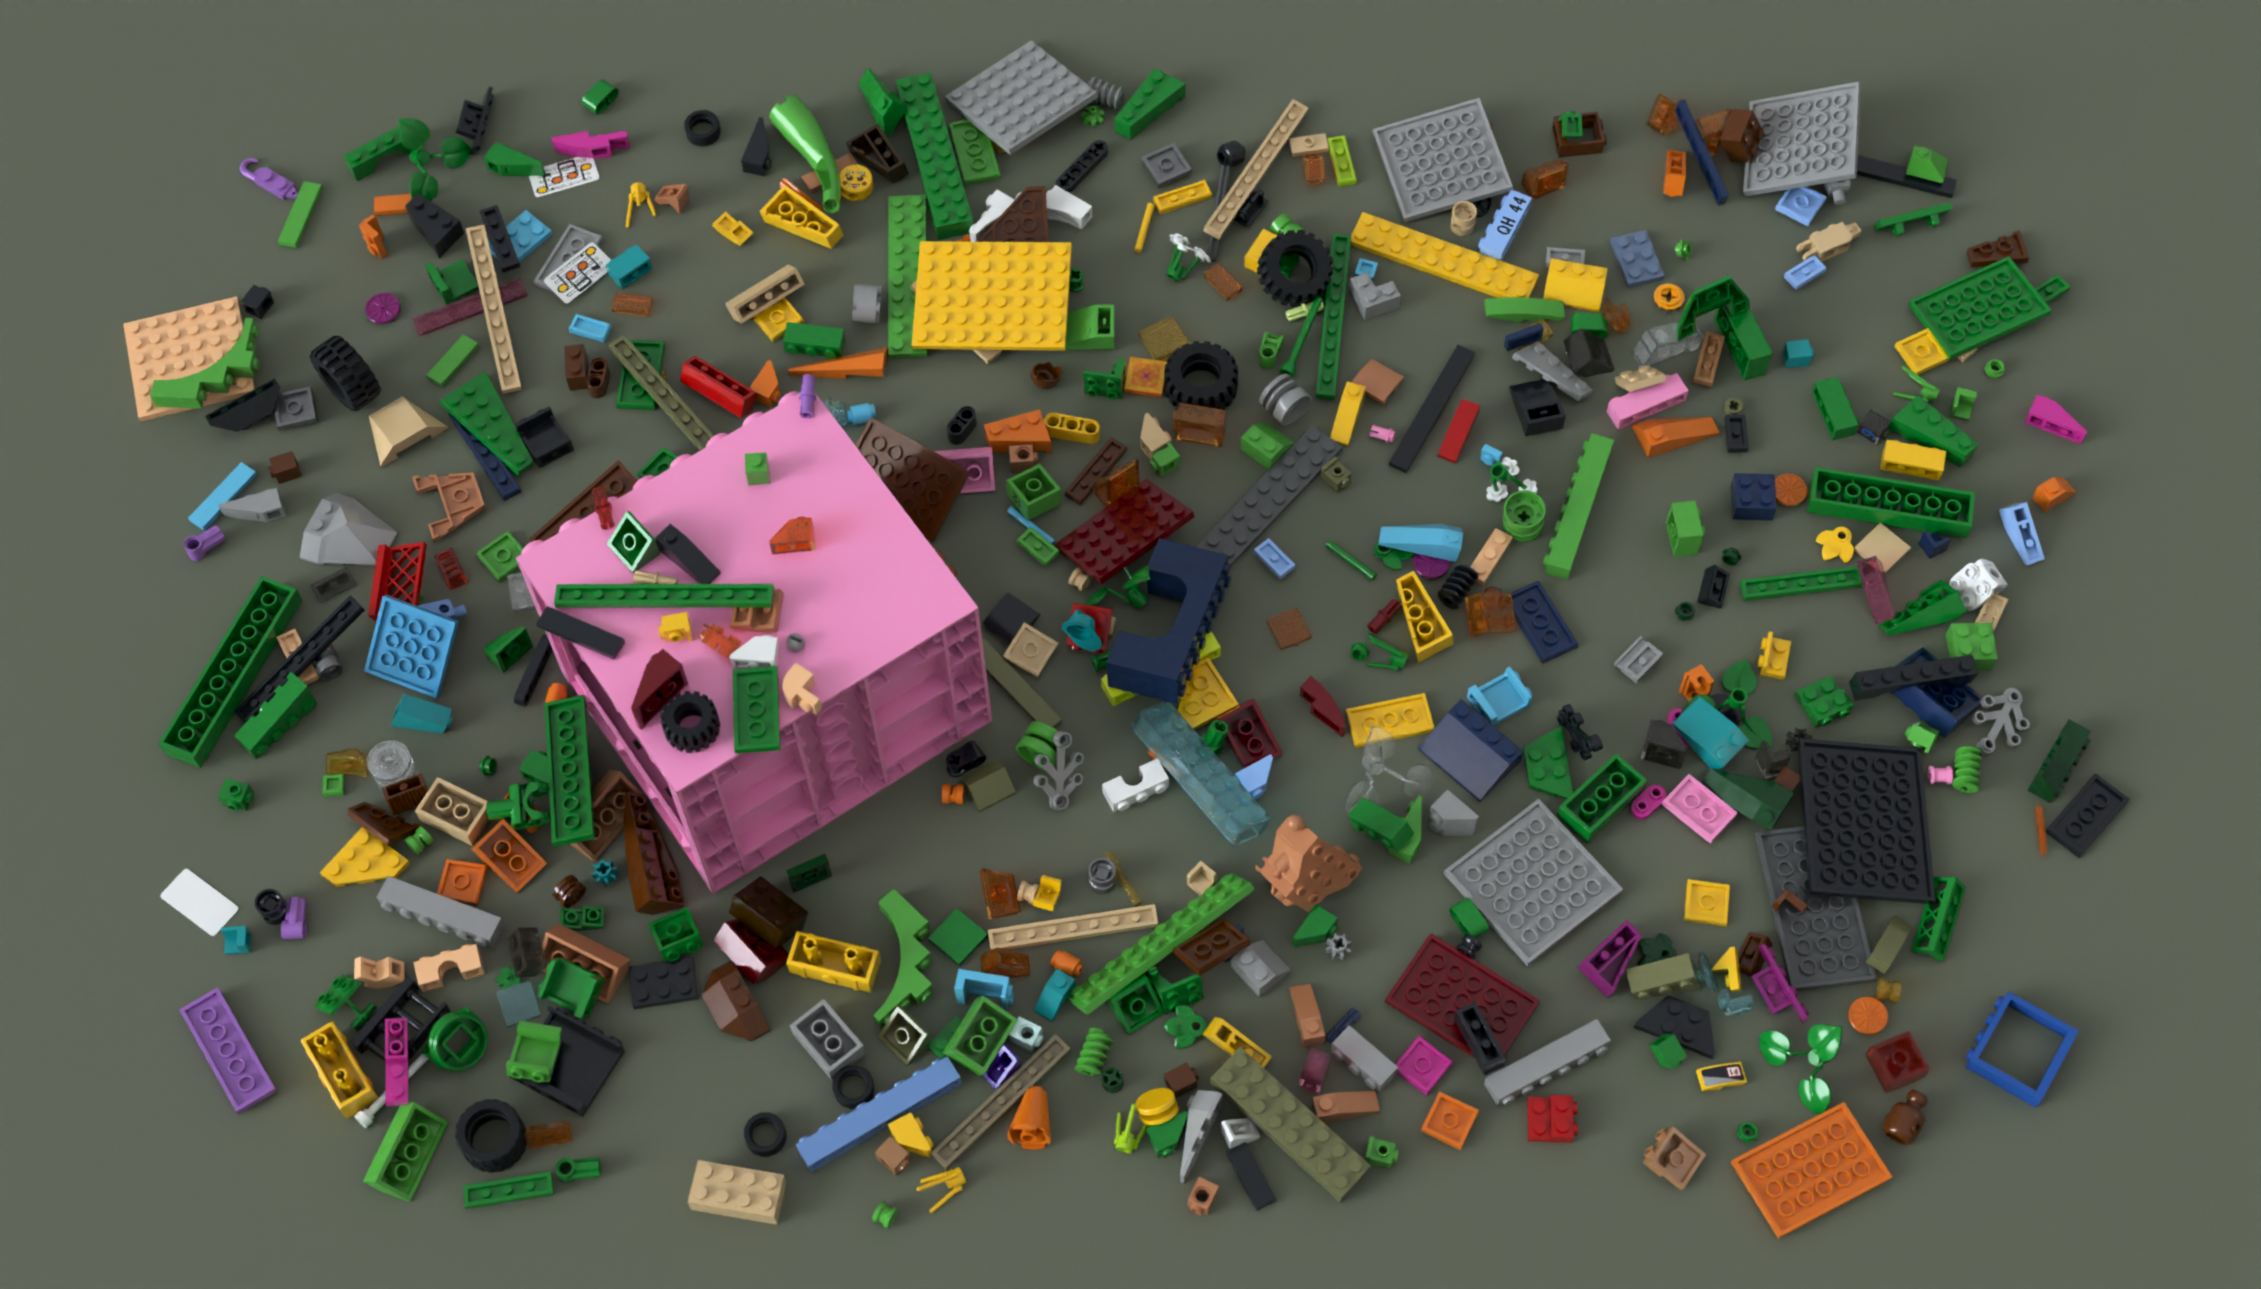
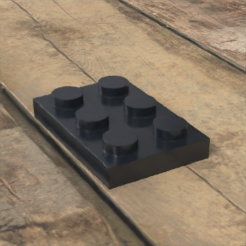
M693 957L678 959L673 962H657L629 967L632 1005L634 1009L698 1000Z

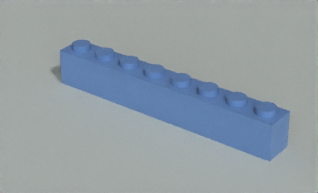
M948 1056L943 1059L938 1058L932 1062L930 1067L917 1070L906 1081H898L893 1086L894 1088L889 1091H882L870 1102L859 1104L853 1112L849 1114L844 1113L834 1123L821 1126L817 1133L811 1136H804L796 1144V1148L810 1173L887 1129L889 1123L910 1112L914 1113L962 1085L961 1077Z

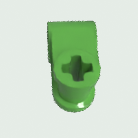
M1265 331L1259 351V365L1262 368L1271 369L1275 366L1283 346L1284 335L1277 336Z

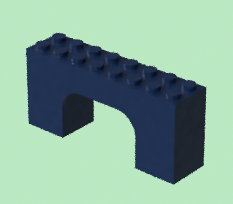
M1159 538L1148 563L1150 567V580H1147L1148 593L1177 600L1182 603V606L1172 629L1162 637L1147 638L1119 631L1106 661L1108 687L1178 704L1180 698L1186 694L1187 681L1192 679L1193 666L1199 662L1200 649L1203 650L1205 647L1206 633L1210 634L1212 630L1213 618L1216 619L1219 611L1218 605L1223 602L1225 597L1224 590L1230 586L1231 576H1229L1231 564L1228 563V555Z

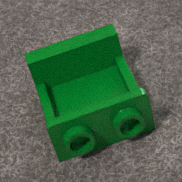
M563 957L554 958L547 965L546 977L538 988V991H540L538 998L549 999L575 1012L574 1016L579 1019L590 1017L605 978Z

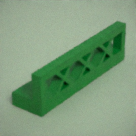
M1957 877L1933 878L1936 901L1933 904H1925L1912 947L1914 953L1930 954L1936 961L1945 960L1966 887ZM1939 884H1946L1945 889L1938 893ZM1940 900V907L1932 911V906ZM1935 919V924L1927 930V923ZM1929 937L1928 947H1920L1922 941Z

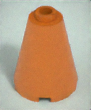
M1033 1086L1026 1090L1008 1130V1139L1012 1144L1015 1145L1016 1141L1021 1144V1148L1029 1150L1043 1149L1045 1144H1050L1051 1129L1047 1092L1043 1088Z

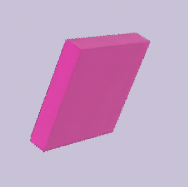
M1418 1036L1395 1065L1398 1067V1075L1427 1096L1452 1066L1453 1061L1422 1037Z

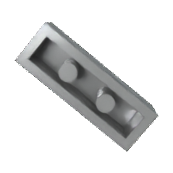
M1350 1025L1333 1041L1331 1046L1332 1055L1338 1061L1343 1060L1353 1074L1364 1078L1369 1088L1381 1092L1397 1075L1398 1067Z

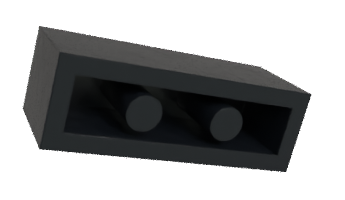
M1476 1002L1456 1010L1454 1021L1483 1074L1486 1075L1504 1067L1506 1057Z

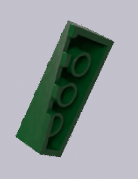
M2068 719L2027 791L2049 803L2053 797L2058 798L2064 789L2060 785L2063 781L2067 782L2073 773L2070 770L2071 766H2077L2082 757L2079 754L2080 750L2083 749L2085 751L2091 741L2088 739L2091 731Z

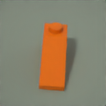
M1667 150L1663 194H1667L1670 197L1682 196L1686 178V152Z

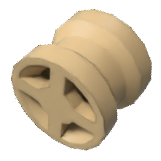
M1078 567L1071 574L1068 584L1076 586L1079 591L1084 592L1091 584L1093 578L1089 574H1085Z
M1023 880L1018 890L1017 900H1026L1029 904L1033 905V900L1040 886L1038 884L1030 885L1027 881Z

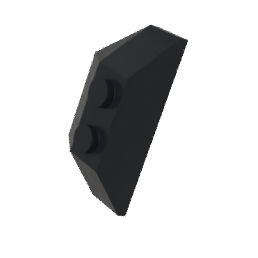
M274 378L205 417L210 426L236 432L246 430L258 420L263 421L269 417V414L273 413L280 386Z

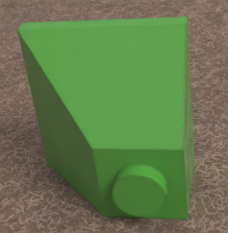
M1914 146L1910 153L1906 174L1943 183L1948 159L1926 147Z

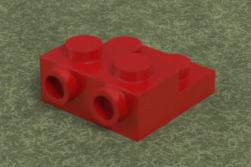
M1072 603L1071 616L1079 609L1095 621V632L1100 637L1102 646L1099 650L1091 652L1102 653L1103 650H1107L1113 608ZM1067 634L1066 645H1071L1070 649L1082 650Z
M1573 1096L1528 1097V1141L1572 1143L1574 1136L1578 1134V1123H1573V1115H1577V1102H1573Z

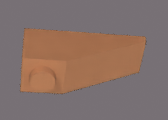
M1311 984L1290 987L1303 1048L1324 1045V1028Z
M1375 1091L1335 1092L1312 1097L1313 1113L1325 1124L1380 1113Z

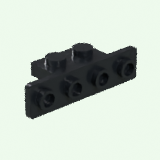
M490 86L484 96L482 106L465 100L455 133L473 139L470 150L471 155H474L476 149L480 150L483 140L480 139V136L484 134L486 129L484 120H487L490 110L488 105H491L494 99V95L491 94L493 87Z

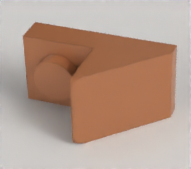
M687 184L663 186L654 200L659 205L670 204L680 213L689 201Z

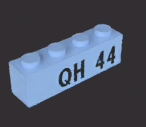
M1510 190L1508 196L1504 195L1501 209L1496 210L1493 224L1489 223L1486 229V237H1482L1479 242L1478 248H1480L1481 254L1500 261L1503 260L1530 209L1532 197L1514 190Z

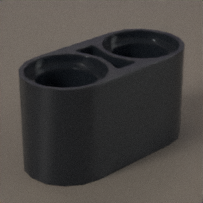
M962 407L948 423V439L952 444H962L976 427V412L973 407Z

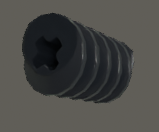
M1466 565L1455 566L1454 571L1451 572L1442 589L1438 591L1440 601L1448 608L1458 609V604L1463 602L1462 598L1467 596L1466 592L1471 590L1470 586L1475 584L1474 580L1479 578L1478 573Z

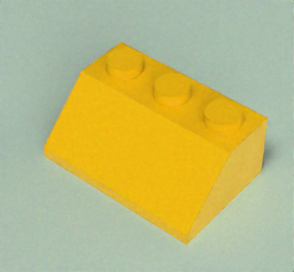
M1551 258L1543 299L1562 301L1566 307L1599 312L1608 268Z

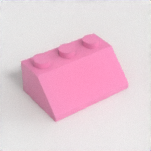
M992 447L934 451L971 472L960 493L995 491Z

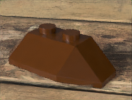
M729 961L712 970L702 997L720 1030L749 1041H753L770 1032L755 999L733 962Z

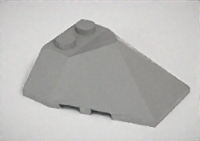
M336 492L321 500L303 533L300 559L317 565L331 563L337 566L355 564V566L375 567L378 545L386 544L388 547H392L398 532L354 498Z

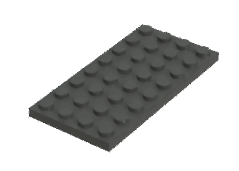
M1804 826L1756 832V844L1771 906L1786 888L1808 905L1807 910L1803 914L1787 901L1777 911L1772 908L1789 985L1792 984L1796 991L1875 982L1877 978L1874 967L1866 963L1871 953L1857 898L1809 895Z

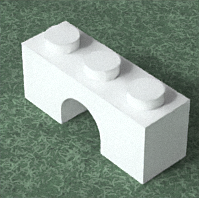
M1158 758L1139 767V776L1142 781L1138 785L1131 786L1126 784L1121 776L1102 784V793L1113 813L1124 811L1131 804L1143 802L1149 796L1155 793L1160 794L1169 787V778Z

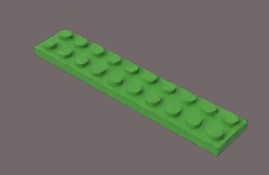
M926 195L888 196L889 359L927 357V349L912 348L916 294L910 289L911 284L917 281L920 241H927Z
M1233 873L1223 876L1221 881L1207 888L1203 895L1191 900L1185 908L1175 912L1166 922L1156 926L1155 930L1150 934L1141 937L1138 943L1124 950L1118 958L1108 962L1103 969L1089 976L1088 980L1080 986L1074 987L1067 997L1069 1003L1085 1014H1090L1174 951L1175 947L1190 939L1254 891V887L1250 882Z

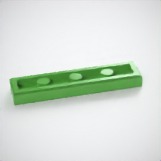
M303 182L279 236V245L292 248L298 247L323 187L321 184Z

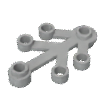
M2008 688L2001 696L1985 695L1981 698L1980 704L1985 709L1993 705L2004 704L2001 710L1986 713L1977 711L1972 715V721L1977 725L1985 721L1995 720L1987 737L1977 742L1976 748L1981 750V755H1989L1995 750L1994 741L2002 726L2007 736L2006 742L2010 747H2016L2021 743V737L2014 732L2009 716L2012 709L2016 720L2015 727L2018 731H2024L2029 728L2030 723L2028 719L2023 717L2020 708L2023 697L2019 690Z
M1064 731L1057 732L1053 737L1054 744L1057 746L1056 769L1049 762V758L1046 755L1038 754L1035 757V764L1043 767L1055 781V790L1048 783L1047 777L1041 774L1035 776L1034 785L1042 788L1050 797L1049 805L1055 811L1067 808L1069 804L1068 795L1083 781L1082 774L1073 772L1084 761L1082 753L1076 751L1071 753L1070 762L1065 767V749L1071 745L1072 736ZM1069 776V783L1064 787V781Z

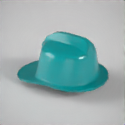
M1076 610L1069 620L1061 625L1063 631L1068 634L1077 646L1089 651H1096L1101 648L1102 641L1095 632L1094 619L1085 615L1081 610Z

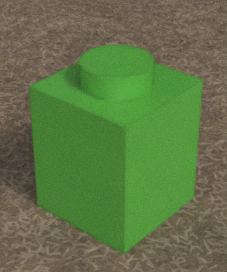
M766 452L745 454V473L748 485L770 484V467Z

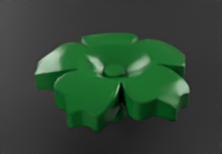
M508 966L502 967V971H500L501 976H496L495 982L502 986L503 991L507 992L512 990L513 987L518 988L521 985V979L519 978L521 972L519 969L512 968L510 971Z

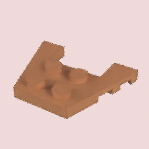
M456 473L438 477L437 475H429V477L412 476L418 495L438 488L447 514V518L428 524L434 543L486 509L474 473Z

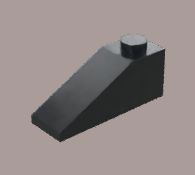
M759 117L741 163L743 172L765 177L767 170L771 168L772 159H770L764 120L762 117Z
M669 524L655 538L659 551L700 584H710L721 574L720 570L688 537L672 524Z

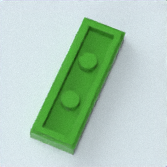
M463 334L428 372L427 378L444 387L479 348V344Z

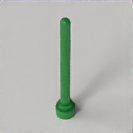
M1317 296L1314 299L1288 361L1283 363L1279 372L1281 374H1288L1291 378L1294 377L1297 370L1295 363L1321 305V296Z

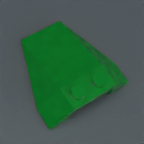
M1730 275L1692 292L1676 328L1678 341L1696 333L1697 317L1725 305L1731 317L1749 310V298Z

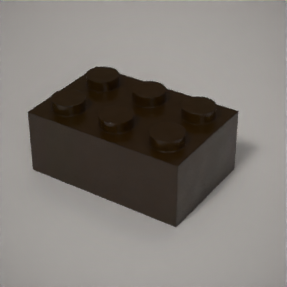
M760 876L733 896L728 913L777 949L795 936L797 931L803 930L809 912Z

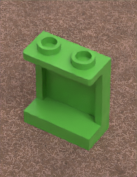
M519 1021L517 1038L511 1058L506 1063L507 1076L515 1079L524 1078L535 1082L550 1083L562 1042V1027Z

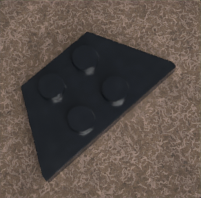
M1668 995L1635 1023L1634 1028L1658 1038L1665 1033L1675 1034L1680 1045L1685 1049L1713 1059L1715 1055L1710 1014L1707 1010Z

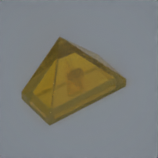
M355 748L327 753L326 774L367 777L368 757Z

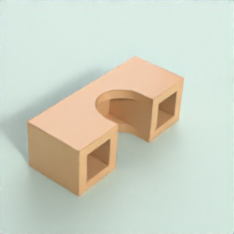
M466 944L460 949L446 950L441 952L440 955L433 957L425 956L420 958L419 961L413 962L418 985L423 993L444 987L443 974L450 968L460 969L464 980L485 975L481 952L476 944Z

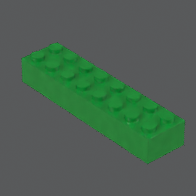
M1815 467L1810 479L1807 513L1875 524L1882 523L1887 526L1928 531L1931 533L1937 531L1938 534L1967 538L1973 523L1975 492Z

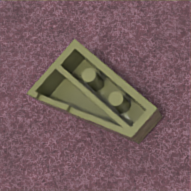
M1689 953L1626 969L1631 993L1635 999L1646 1000L1654 996L1702 989L1696 965Z

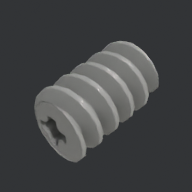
M1094 76L1087 83L1098 94V98L1094 101L1096 103L1101 102L1102 105H1108L1109 108L1114 107L1115 110H1119L1124 101L1123 88L1119 87L1116 91L1115 84L1109 88L1110 83L1108 81L1103 86V79L1096 83V77Z

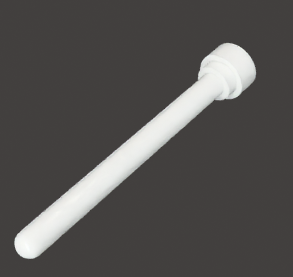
M423 1054L409 1066V1079L428 1060ZM386 1091L368 1109L360 1110L354 1116L366 1129L373 1122V1115L386 1103Z

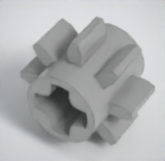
M1334 933L1332 940L1327 939L1326 944L1329 947L1326 948V953H1331L1332 960L1340 958L1343 961L1345 954H1351V950L1348 947L1351 946L1352 942L1345 939V934L1337 936Z

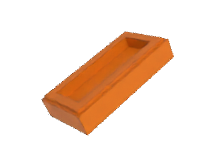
M411 194L374 197L375 216L407 213L405 205L412 199Z

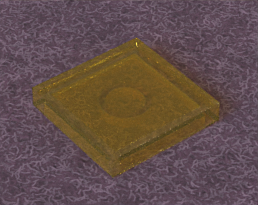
M1172 316L1138 331L1139 337L1154 360L1163 361L1169 358L1170 355H1173L1177 348L1182 349V345L1189 343Z

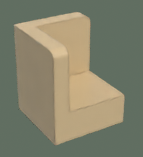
M1200 861L1187 874V885L1201 896L1207 888L1216 884L1217 874Z

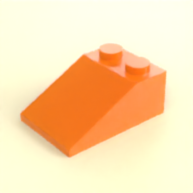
M501 819L471 848L516 893L547 864L504 819Z

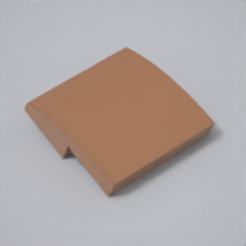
M1371 359L1359 371L1351 383L1366 386L1365 394L1384 405L1390 395L1396 392L1405 377Z
M774 589L772 607L733 608L730 627L732 629L752 632H777L784 593L781 589Z

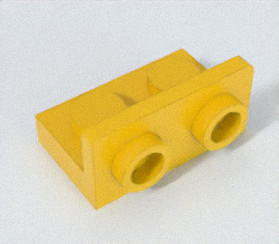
M1769 631L1767 637H1763L1760 649H1763L1764 652L1758 659L1757 667H1761L1759 675L1784 680L1791 641L1772 637L1773 632Z

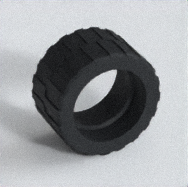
M497 1099L478 1101L466 1109L456 1125L455 1138L457 1139L456 1143L466 1160L480 1171L489 1173L504 1171L518 1162L526 1150L525 1147L528 1141L527 1130L516 1110L506 1102ZM491 1120H504L510 1124V1136L501 1148L492 1152H479L474 1149L472 1145L473 1137L481 1125Z

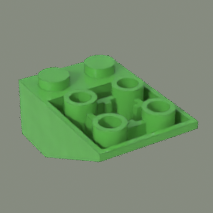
M1092 305L1068 312L1066 350H1114V305Z

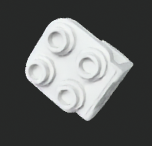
M1979 559L1975 563L1967 564L1949 582V586L1958 591L1966 611L1976 610L1991 598L1994 593L1999 594L2008 586L1994 563L1985 559Z

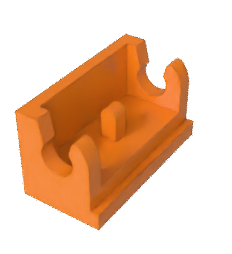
M1700 664L1684 674L1679 693L1683 694L1688 701L1692 698L1693 694L1710 696L1715 681L1704 666Z

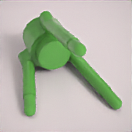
M1902 366V369L1909 374L1910 378L1924 386L1920 393L1923 395L1921 398L1927 403L1928 401L1933 403L1940 389L1921 378L1906 366ZM1893 393L1894 396L1910 400L1916 397L1903 393Z

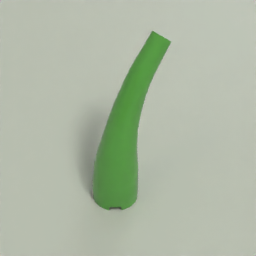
M797 95L786 96L785 99L787 101L781 105L777 103L772 108L769 115L772 119L771 122L787 141L810 163L823 188V208L829 213H835L840 208L841 185L834 156L822 129L808 107Z

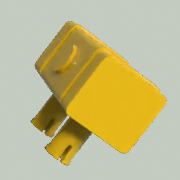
M797 931L786 964L791 974L852 988L856 991L872 993L881 965V956L878 950L865 946H858Z
M333 1021L301 1039L306 1054L319 1073L318 1076L325 1088H328L331 1098L347 1119L357 1114L360 1110L362 1111L369 1107L379 1098L373 1084L367 1078L349 1047L346 1037Z

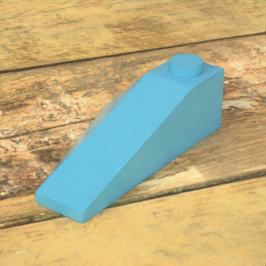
M1446 524L1384 526L1380 530L1378 545L1456 562L1461 551L1463 531L1462 528Z

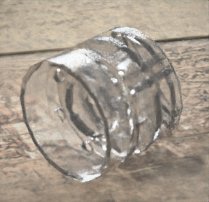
M394 740L383 741L375 745L369 752L367 767L381 790L385 786L418 774L417 766L411 754L401 742Z

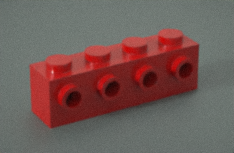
M696 355L683 363L680 382L739 418L744 417L753 410L756 396L755 391Z

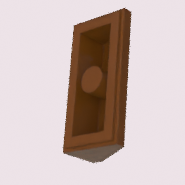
M1748 933L1738 954L1739 970L1741 973L1751 977L1761 971L1765 959L1759 947L1762 944H1765L1767 948L1772 947V942L1768 936Z

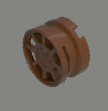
M569 875L554 888L556 892L552 893V896L557 901H560L564 908H570L583 897L586 887L581 882H578L574 875Z

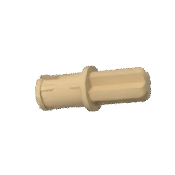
M636 570L633 575V582L638 584H678V578L659 575V572L653 574Z

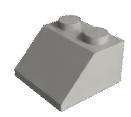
M1447 790L1431 805L1428 824L1434 832H1439L1442 836H1473L1476 833L1479 816Z
M1264 940L1252 943L1231 958V968L1259 998L1291 972V969Z

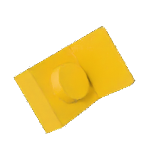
M1730 947L1711 971L1713 973L1728 972L1729 974L1725 975L1726 986L1730 987L1733 993L1742 992L1738 950L1736 947Z

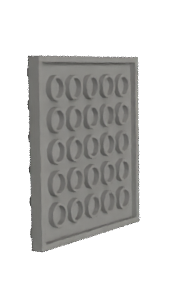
M1031 40L944 97L950 106L1008 154L1012 155L1097 99L1098 94L1093 88Z
M1860 82L1750 101L1749 110H1753L1764 131V137L1759 143L1757 154L1754 156L1752 163H1745L1743 188L1745 197L1857 178L1861 101Z
M1480 98L1372 129L1404 222L1452 209L1460 201L1472 203L1513 190V185Z
M1537 799L1445 869L1443 873L1465 898L1471 899L1487 923L1526 966L1534 962L1623 891V888L1540 799Z

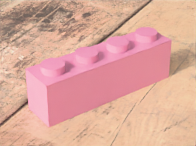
M1677 373L1671 376L1666 375L1665 382L1628 392L1622 397L1613 398L1608 404L1607 414L1616 428L1620 430L1686 401L1689 390Z

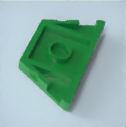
M1557 727L1523 747V756L1530 789L1543 791L1553 797L1557 795L1567 799L1573 794L1562 727Z

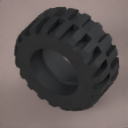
M1288 230L1286 234L1283 232L1278 234L1264 248L1258 260L1260 266L1257 268V274L1261 275L1258 279L1260 285H1265L1264 292L1273 295L1271 297L1272 300L1276 301L1279 299L1282 305L1286 306L1288 303H1291V307H1297L1302 303L1313 302L1326 289L1331 281L1330 276L1333 274L1334 268L1331 267L1333 263L1332 257H1328L1330 251L1328 247L1324 248L1322 246L1324 242L1321 239L1317 241L1314 238V234L1309 233L1306 235L1304 230H1298L1297 233L1294 230ZM1287 253L1302 256L1308 262L1311 269L1309 281L1297 284L1286 279L1279 266L1281 256Z
M338 335L332 336L311 351V363L319 377L333 395L349 410L358 411L379 396L381 387L374 373L360 354L342 337Z
M1195 341L1191 345L1189 343L1182 345V349L1177 348L1173 355L1169 356L1164 369V388L1169 402L1173 406L1177 405V410L1182 413L1186 411L1187 415L1193 416V414L1198 415V417H1204L1207 414L1208 416H1213L1217 411L1218 413L1224 411L1225 406L1229 407L1238 389V366L1235 364L1234 357L1225 348L1222 350L1220 345L1216 343L1212 345L1208 341H1204V343ZM1202 370L1211 372L1219 380L1209 387L1198 388L1189 385L1184 378L1194 371Z

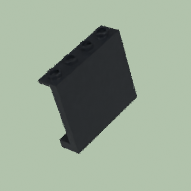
M549 1006L547 1009L550 1014L543 1024L562 1027V1042L550 1083L535 1082L524 1078L515 1079L511 1076L510 1078L583 1117L625 1050L618 1038L614 1036L609 1038L603 1035L604 1032L595 1026L590 1028L585 1025L586 1023L582 1019L577 1017L573 1019L567 1016L568 1013L559 1007L554 1009Z

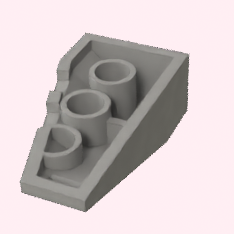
M1198 1090L1196 1095H1191L1187 1107L1189 1111L1180 1173L1181 1183H1185L1222 1108V1093Z

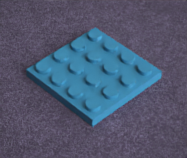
M384 595L364 672L433 698L440 697L459 621L392 596Z

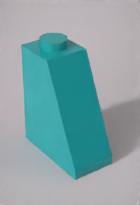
M404 694L396 707L391 726L443 734L446 727L450 728L453 716H450L452 709Z

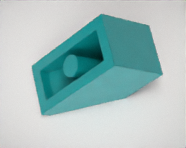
M1056 969L1046 983L1034 1012L1053 1022L1068 1000L1067 997L1071 990L1075 987V979Z

